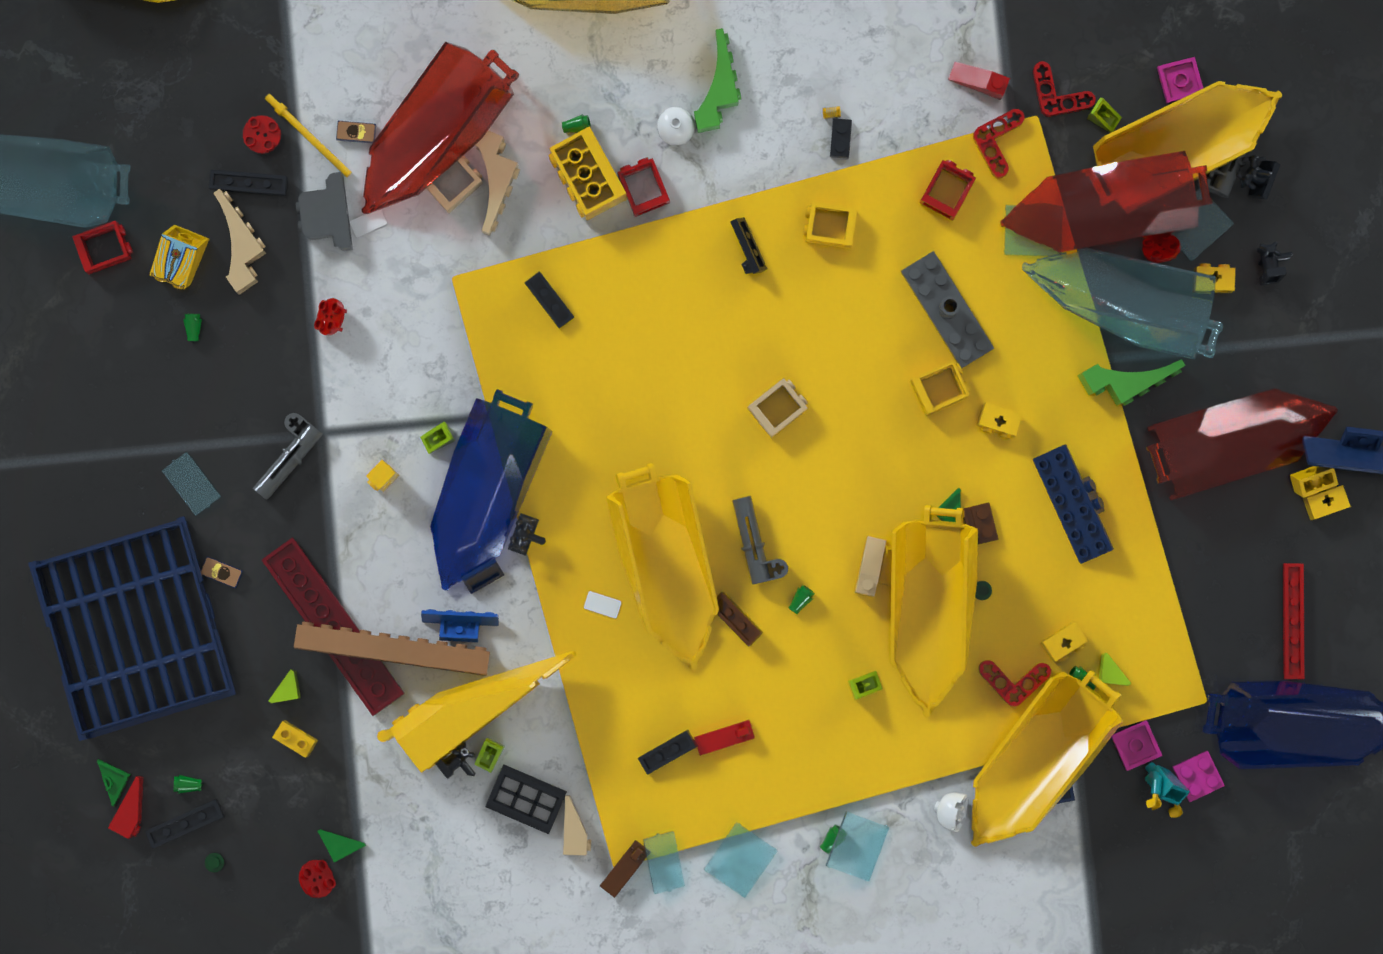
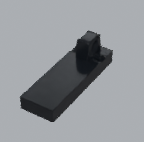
M745 217L730 221L747 259L741 264L745 274L762 273L767 270Z
M540 271L524 282L558 328H561L574 318Z
M686 730L638 757V760L648 775L696 748L697 744L689 730Z

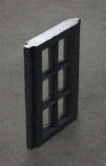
M503 764L485 807L549 834L567 791ZM505 777L520 783L516 793L501 787ZM523 785L538 790L535 800L520 795ZM500 790L514 796L510 806L496 800ZM542 793L556 798L553 808L538 802ZM518 798L533 804L529 814L514 808ZM536 806L551 812L547 822L533 816Z

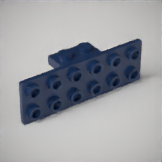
M1346 427L1341 440L1304 436L1302 439L1308 465L1383 474V446H1381L1383 431Z
M1062 445L1034 458V464L1079 563L1082 564L1112 551L1114 548L1098 515L1105 511L1103 500L1096 492L1094 481L1089 476L1082 479L1067 445Z

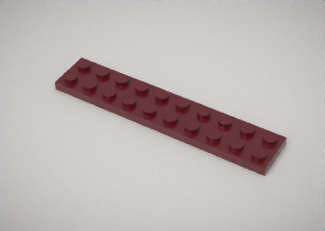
M293 537L262 559L264 565L305 622L314 623L313 627L321 628V624L333 626L334 630H340L341 627L351 628L352 632L360 633L356 624ZM329 654L372 716H375L405 694L382 661Z

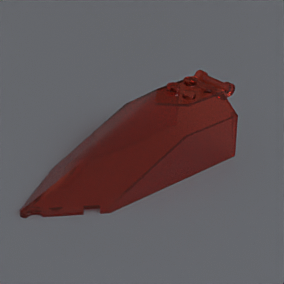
M445 42L369 148L371 162L370 167H367L363 193L365 206L361 209L362 213L369 214L418 196L483 138L513 97L514 93L510 85L519 77V73L515 69H511L495 50L489 51L482 60L467 48ZM492 62L506 74L504 79L490 66Z
M1180 151L1049 176L1000 221V225L1038 244H1044L1058 253L1191 231L1198 227V207L1213 204L1206 177L1207 165L1191 168L1186 152ZM1198 173L1202 200H1197L1193 174Z
M1274 388L1147 427L1148 431H1155L1160 440V443L1147 446V451L1151 454L1158 478H1156L1158 484L1169 480L1173 481L1174 493L1169 497L1171 501L1299 461L1305 452L1302 441L1303 437L1317 438L1333 416L1337 414L1338 409L1335 406ZM1162 448L1170 472L1169 475H1165L1158 449Z

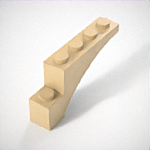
M482 128L475 147L482 154L488 175L489 201L482 232L490 236L491 232H495L499 223L496 221L497 217L504 212L506 206L504 200L506 196L509 197L513 189L511 183L513 179H517L520 169H518L517 162L499 155V153L502 154L506 147L504 137Z
M218 189L214 192V195L226 216L231 237L232 256L229 275L226 278L236 293L240 295L258 282L255 278L258 275L253 267L250 266L248 268L247 266L266 254L263 249L266 246L260 238L256 239L252 233L255 230L250 223H244L242 220L243 213L238 207L234 208L230 203L233 199L228 192L223 193L221 189Z

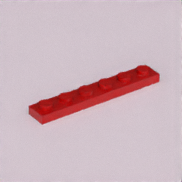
M1298 563L1283 564L1284 679H1305L1304 564Z

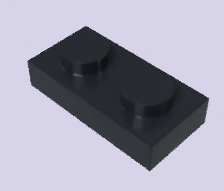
M833 118L830 157L849 159L852 120Z

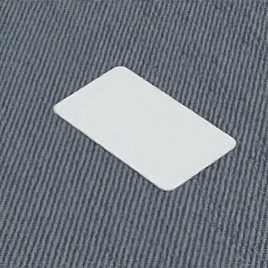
M381 208L350 221L356 237H360L387 224Z
M589 591L584 609L617 618L621 601Z

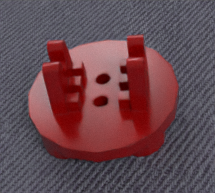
M268 116L251 117L243 129L244 143L251 151L256 153L273 151L281 139L279 125Z
M1164 231L1143 241L1142 251L1144 257L1154 262L1155 266L1176 258L1181 250L1179 239L1169 231Z
M330 298L319 303V311L314 328L319 330L321 334L330 336L337 331H343L341 326L345 313L347 314V309H344L342 302L338 299Z
M312 860L301 867L299 872L300 886L310 897L317 899L325 897L335 887L336 881L326 861Z

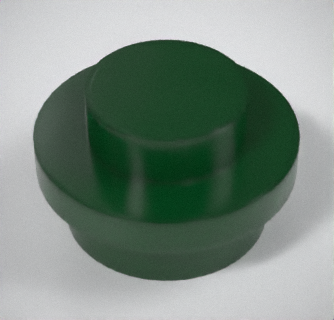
M985 581L977 582L975 598L978 600L988 599L992 594L991 585Z
M211 853L205 859V867L210 872H218L224 867V858L219 853Z

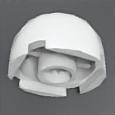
M681 107L666 109L658 119L657 130L659 137L669 145L685 144L694 134L695 123L693 117L687 110Z
M951 792L936 802L934 812L937 813L938 822L945 829L958 832L963 824L960 821L962 817H966L968 809L966 794Z

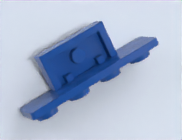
M434 609L421 611L423 623L440 624V641L478 642L480 625L499 626V615L493 612L475 613L473 611H436Z

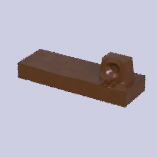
M721 592L717 596L719 606L717 615L748 647L751 646L762 635L763 631L724 592Z
M635 840L600 884V887L615 898L651 851Z

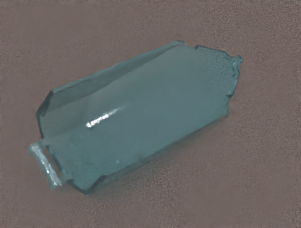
M0 134V213L83 228L107 223L116 203L129 204L128 172H130V165L117 164L109 146L55 138ZM117 171L120 172V196H117Z
M1085 247L1078 249L1077 253L1067 255L1064 252L1037 259L1033 264L1026 262L1022 264V270L1064 309L1138 347L1195 359L1198 354H1203L1206 358L1214 357V348L1218 335L1223 329L1221 322L1210 320L1215 295L1216 276ZM1208 328L1211 329L1212 332L1207 346L1202 345V342L1205 336L1206 329Z

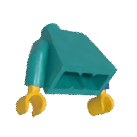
M1154 762L1149 763L1145 767V771L1148 773L1145 781L1151 787L1153 798L1146 801L1147 808H1152V810L1160 808L1162 805L1160 799L1174 804V807L1169 808L1170 817H1180L1183 814L1180 803L1190 793V790L1170 770L1159 765L1156 766Z

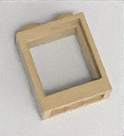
M457 153L452 155L422 182L424 187L448 213L453 211L483 184L481 180L482 175L476 168L472 170L468 166L470 162L463 154L461 156ZM457 161L474 181L449 202L432 182Z
M784 378L747 407L771 438L808 409L806 399L802 395L798 396L794 391L796 389L794 384L790 380L786 381ZM783 386L800 408L774 428L757 406Z

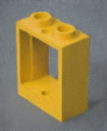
M812 201L811 206H807L805 217L809 218L808 225H804L803 230L806 242L851 248L857 208ZM815 209L848 213L844 240L812 235Z
M954 360L910 380L926 416L969 396L970 387L967 381L963 382L961 374H963L962 369L958 363L955 364ZM950 369L961 394L933 407L921 381Z

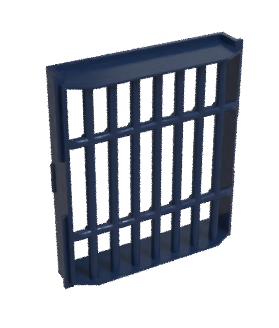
M185 516L179 517L173 522L46 560L28 563L46 627H49L63 672L61 676L79 741L236 695L219 632L214 622V612L209 595L205 591L203 577ZM180 528L190 562L189 565L179 568L167 532ZM157 534L161 535L170 570L159 573L149 539L150 536ZM142 539L152 576L142 579L140 578L130 543ZM120 545L124 547L133 578L132 582L125 584L121 582L112 548ZM100 551H105L115 586L103 590L93 555ZM86 556L96 590L95 593L88 595L84 594L74 560ZM64 562L68 563L77 598L68 601L65 599L56 567L57 564ZM47 567L49 568L58 599V604L52 605L42 570ZM189 572L193 573L212 638L211 643L200 645L181 580V575ZM172 577L193 648L184 651L180 647L162 580ZM154 583L174 650V654L164 657L143 586ZM136 589L156 658L148 662H144L125 596V591ZM117 594L137 663V665L128 668L125 667L106 597ZM95 600L99 601L118 671L111 673L106 671L87 603ZM79 605L100 675L88 679L69 613V608ZM61 611L81 682H74L55 612ZM211 650L216 652L226 689L216 692L213 691L203 653ZM191 656H196L206 691L205 695L199 697L194 695L184 660ZM177 661L188 699L176 703L166 664ZM155 667L159 669L169 706L159 709L147 673L148 669ZM138 672L140 673L150 708L149 712L142 714L138 712L128 677ZM121 678L132 716L120 720L110 685L111 680ZM98 684L103 685L113 720L112 723L105 725L101 724L91 690L92 686ZM82 689L84 690L94 728L89 730L77 693L78 690Z

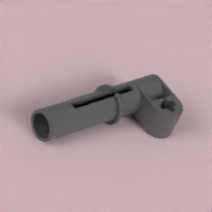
M1248 153L1235 160L1231 172L1228 169L1232 161L1221 166L1219 171L1214 170L1208 173L1207 181H1203L1204 177L1202 176L1195 180V183L1204 190L1228 198L1237 179L1236 174L1246 164L1242 161V158L1246 157ZM1213 175L1217 176L1213 186H1210V179Z
M297 413L289 414L284 421L287 430L296 438L287 448L282 449L283 453L253 487L266 500L271 497L298 464H302L301 460L323 435ZM293 420H298V424L301 427L305 423H307V425L298 435H296V433L299 431V429L296 426L292 425L291 422Z
M751 496L732 500L743 544L741 550L745 552L752 585L784 577L788 572V565L784 560L774 559L766 561L763 549L765 542L761 540ZM745 517H748L757 560L754 559ZM767 563H771V568H775L776 563L779 566H783V569L780 571L781 573L778 574L777 571H773L774 577L770 578Z

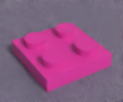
M1195 57L1157 67L1167 104L1176 102L1203 89Z
M1147 720L1114 733L1111 737L1126 771L1162 756Z
M1208 751L1202 752L1172 767L1177 778L1190 790V793L1186 796L1189 802L1225 786Z

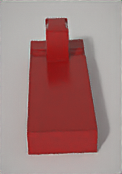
M749 720L694 737L700 756L755 738Z

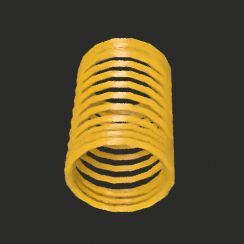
M840 106L836 107V112L835 107L834 110L833 107H829V113L828 107L827 111L826 108H823L824 119H828V117L835 118V116L836 118L841 117Z

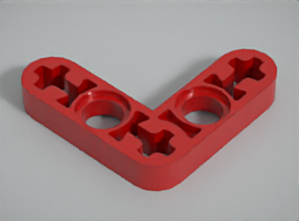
M1040 61L1034 66L1033 76L1040 110L1044 116L1052 117L1088 110L1095 104L1096 97L1090 91L1056 96L1050 65L1047 62ZM1040 66L1047 70L1044 73V78H1049V80L1038 81L1042 79L1041 72H1037ZM1041 85H1049L1051 92L1048 94L1042 93L1040 90ZM1085 96H1087L1088 99L1091 98L1089 105H1086V102H1081L1078 104L1079 107H1077V100L1075 97H1078V101L1083 100ZM1070 99L1073 102V107L1066 109L1063 106V101ZM1057 101H1059L1061 111H1058V107H1055L1049 112L1044 107L1047 106V103H1050L1051 106L1057 105Z
M1013 109L981 125L973 133L975 144L991 174L996 178L1006 176L1009 167L995 139L1022 125L1025 116L1019 109ZM1012 114L1019 115L1018 123L1012 121L1009 123L1011 127L1008 128L1006 120H1010L1013 117ZM1001 122L1004 125V130L1001 132L995 131L994 123ZM989 126L991 133L985 136V140L982 138L978 139L979 131L985 133L989 130L987 128ZM987 148H994L996 155L988 157L985 153ZM998 157L1000 158V160L997 161L998 165L1000 167L1004 166L1002 174L1000 172L995 171V169L997 168L995 162L993 164L990 163L991 161L996 160Z
M983 661L978 668L980 675L1010 706L1020 705L1051 675L1049 665L1038 663L1016 684H1013L992 661ZM984 664L987 666L991 664V671L994 674L996 671L999 672V675H996L992 681L989 680L992 677L990 673L983 672ZM1045 667L1047 669L1045 670L1046 676L1040 675L1037 678L1040 682L1037 684L1030 674L1033 673L1036 676L1039 673L1038 668ZM998 678H1003L1006 681V686L1003 689H998L995 685ZM1026 679H1030L1033 682V687L1030 690L1023 688L1022 684ZM1019 686L1020 690L1026 694L1023 696L1020 693L1017 696V702H1010L1009 699L1011 697L1009 694H1016L1019 691L1016 687Z

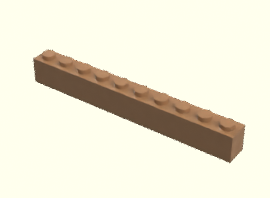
M302 622V625L297 624L294 649L482 676L487 675L490 652L486 651L485 647L475 646L474 650L467 649V645L456 644L453 647L448 646V642L437 641L436 644L429 643L428 639L418 638L417 641H411L408 636L398 635L397 639L390 638L391 634L379 633V636L371 635V631L360 630V633L352 632L351 628L341 627L340 630H334L331 625L321 624L320 628L313 627L314 623Z

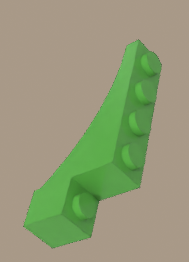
M723 28L716 29L717 65L712 85L700 108L694 111L698 133L720 129V123H723L721 111L717 112V110L738 106V100H741L740 89L735 87V81H738L736 70L731 68V63H734L733 55L727 49V45L730 44L728 33L724 34Z
M1181 359L1155 370L1119 372L1102 368L1099 364H1096L1077 376L1088 395L1095 393L1097 396L1107 389L1116 406L1119 404L1125 406L1134 401L1133 396L1137 394L1142 396L1149 392L1150 386L1155 385L1157 387L1166 382L1165 377L1169 375L1174 377L1181 373L1180 369L1186 365Z

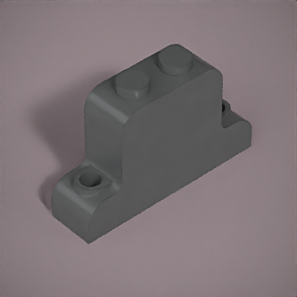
M342 172L331 173L325 180L326 189L300 194L299 202H296L297 214L301 216V221H298L299 232H303L310 240L333 237L334 247H338L343 251L353 250L344 175Z

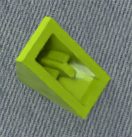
M1101 97L1087 117L1088 120L1109 133L1115 130L1122 118Z
M446 422L439 424L420 437L428 454L455 441Z
M1103 653L1101 655L1099 679L1104 683L1129 686L1131 682L1108 653Z
M290 669L269 699L270 703L301 698L297 672L294 669Z
M876 671L848 681L854 699L862 698L883 689Z
M486 738L474 764L492 773L505 746L490 738Z

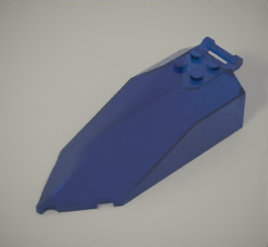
M499 389L496 390L492 403L476 398L453 452L430 525L442 585L441 588L445 591H448L456 583L463 581L462 576L501 555L552 434L548 427L528 418L533 408V403L523 402L508 396ZM500 401L522 409V415L498 406Z
M1289 681L1232 682L1222 695L1208 694L1209 707L1203 732L1217 734L1221 755L1239 769L1360 765L1364 762L1363 758L1371 753L1375 755L1383 749V702L1379 701L1369 691ZM1217 703H1220L1217 726H1214Z

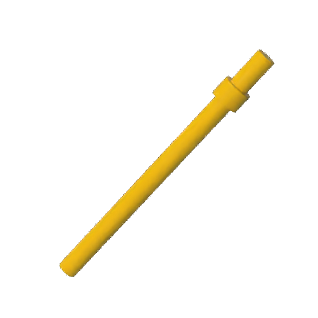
M271 94L265 97V100L274 108V111L279 116L282 115L344 176H350L352 172L287 110L288 108L283 103H279Z

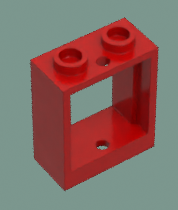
M643 158L637 161V165L632 167L631 165L623 166L617 172L634 217L670 203L653 158ZM651 168L661 196L635 205L625 178Z
M942 160L919 203L953 221L976 177L967 169L961 170L957 168V164L954 162ZM942 170L968 183L954 209L929 196Z
M112 221L72 236L84 271L87 274H92L132 259L130 253H133L130 243L125 241L124 235H126V231L122 224L120 225L117 221ZM115 230L123 255L93 265L85 241Z

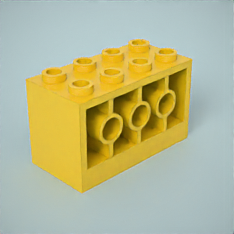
M590 126L549 148V160L554 168L558 167L559 171L557 173L562 184L567 183V193L572 202L576 200V209L581 218L585 217L588 221L627 200L626 192ZM574 157H579L578 161H572ZM586 173L588 177L582 178V174ZM595 190L597 191V194L593 195L591 194V191Z

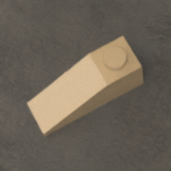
M867 536L855 593L875 596L886 540Z
M566 795L563 855H587V851H591V839H588V834L570 795Z

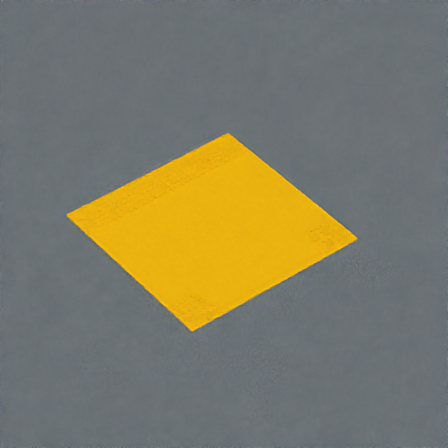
M1037 116L1025 118L1022 125L995 139L1009 167L1006 176L1003 178H996L991 174L974 142L973 133L452 277V283L517 519H519L521 513L539 519L534 534L546 539V543L543 545L531 541L527 555L555 656L571 651L577 654L563 665L559 672L613 867L635 840L651 851L645 859L649 860L984 766L1051 677L1061 672L1069 674L1074 666H1081L1086 672L1092 670L1096 673L1095 676L1099 678L1101 655L1103 653H1108L1131 682L1129 686L1105 683L1113 691H1118L1122 695L1113 705L1123 720L1119 727L1207 702L1122 404L1116 406L1107 389L1097 396L1095 393L1088 395L1077 376L1096 364L1105 369H1112L1040 120ZM1004 125L996 126L994 130L1001 132L1004 130ZM990 128L985 133L979 131L977 138L985 140V136L991 133ZM989 147L985 153L988 157H994L996 150ZM998 157L996 160L991 161L990 163L993 164L995 162L997 165L995 171L1000 172L1002 174L1004 166L1000 167L998 165L997 161L1000 160V158ZM942 160H950L957 164V168L961 170L967 169L976 177L953 221L919 203ZM942 170L929 196L954 209L968 183ZM812 201L857 208L851 248L806 242V237L803 236L804 225H808L809 218L805 217L807 206H811ZM815 209L812 235L844 240L848 213ZM745 217L767 270L762 273L745 274L741 264L747 259L730 221ZM934 251L994 349L962 368L963 382L967 381L971 390L968 392L969 396L926 416L910 380L953 360L955 364L957 362L901 271ZM538 271L541 272L574 316L573 319L561 328L556 326L524 283ZM945 304L944 309L947 312H954L950 304ZM950 369L921 381L933 407L961 394ZM784 378L786 381L790 380L796 387L794 391L798 396L802 395L806 399L808 409L771 438L747 407ZM783 386L757 406L774 428L800 408ZM985 403L1023 414L1015 437L1006 439L1000 437V433L992 431V434L981 431V427L977 425ZM1000 417L997 420H995V422H997V426L1004 424V422L1001 421L1002 418ZM1065 444L1082 479L1089 476L1096 485V492L1103 500L1105 510L1098 515L1114 548L1112 551L1082 564L1078 561L1033 461L1034 458ZM653 463L657 477L679 475L691 482L716 597L721 592H724L763 631L762 635L748 647L718 615H714L711 624L713 628L703 656L699 657L698 669L695 671L681 662L654 636H651L646 631L618 550L606 499L608 495L619 489L615 476L617 473L622 472L624 474L646 467V464ZM649 475L625 481L626 486L647 480ZM957 488H960L961 508L990 503L999 540L978 545L977 582L985 581L989 583L992 587V594L986 600L975 598L966 670L957 679L954 686L935 708L931 716L925 717L921 706L915 703L902 682V676L897 667H893L890 662L891 586L878 583L874 597L855 593V587L867 536L886 540V545L892 547V532L902 522L924 520L925 505H932V507L938 508ZM748 496L752 498L761 540L765 542L763 549L766 561L781 559L788 565V572L784 577L753 585L745 552L741 550L743 544L732 500ZM936 515L931 516V520L941 521ZM745 517L754 559L757 560L748 517ZM767 563L770 578L774 577L773 571H777L778 574L781 573L780 571L783 569V566H779L776 563V567L771 568V563ZM802 585H805L815 593L814 599L796 614L788 607L798 587L800 588ZM592 591L620 600L621 606L617 618L584 609L588 592ZM1076 621L1088 640L1084 643L1086 647L1078 652L1073 650L1068 654L1069 658L1061 663L1059 661L1053 662L1041 642L1071 622ZM1062 639L1063 643L1061 644V646L1068 648L1067 644L1070 641ZM986 660L992 661L1013 684H1016L1038 663L1049 665L1051 675L1020 705L1010 706L980 675L978 668L981 662ZM984 664L983 672L990 673L992 677L989 680L992 681L996 675H999V672L996 671L994 674L991 671L992 665L987 666ZM1039 667V673L1036 676L1033 673L1030 674L1037 684L1040 682L1037 679L1040 675L1046 676L1045 670L1047 669L1045 667ZM876 671L883 689L862 698L854 699L848 681ZM998 678L995 685L998 689H1003L1006 686V681L1003 678ZM1024 680L1023 688L1025 690L1032 689V680ZM1017 686L1016 689L1019 691L1016 694L1010 693L1011 698L1009 701L1017 702V696L1020 693L1024 696L1026 693L1022 692L1019 686ZM1098 687L1094 689L1107 702L1109 701L1110 697ZM749 720L755 736L754 739L701 756L696 747L648 775L638 760V757L686 730H689L694 739L696 736Z

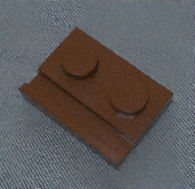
M989 502L964 508L965 524L978 529V545L999 540Z

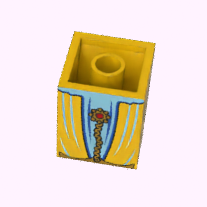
M173 225L161 235L150 276L155 277L159 282L173 284L172 286L177 289H186L193 281L209 238Z

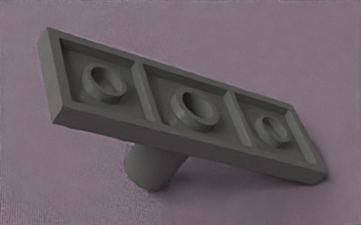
M934 251L901 271L961 369L994 349ZM945 304H950L954 312H947L944 309Z

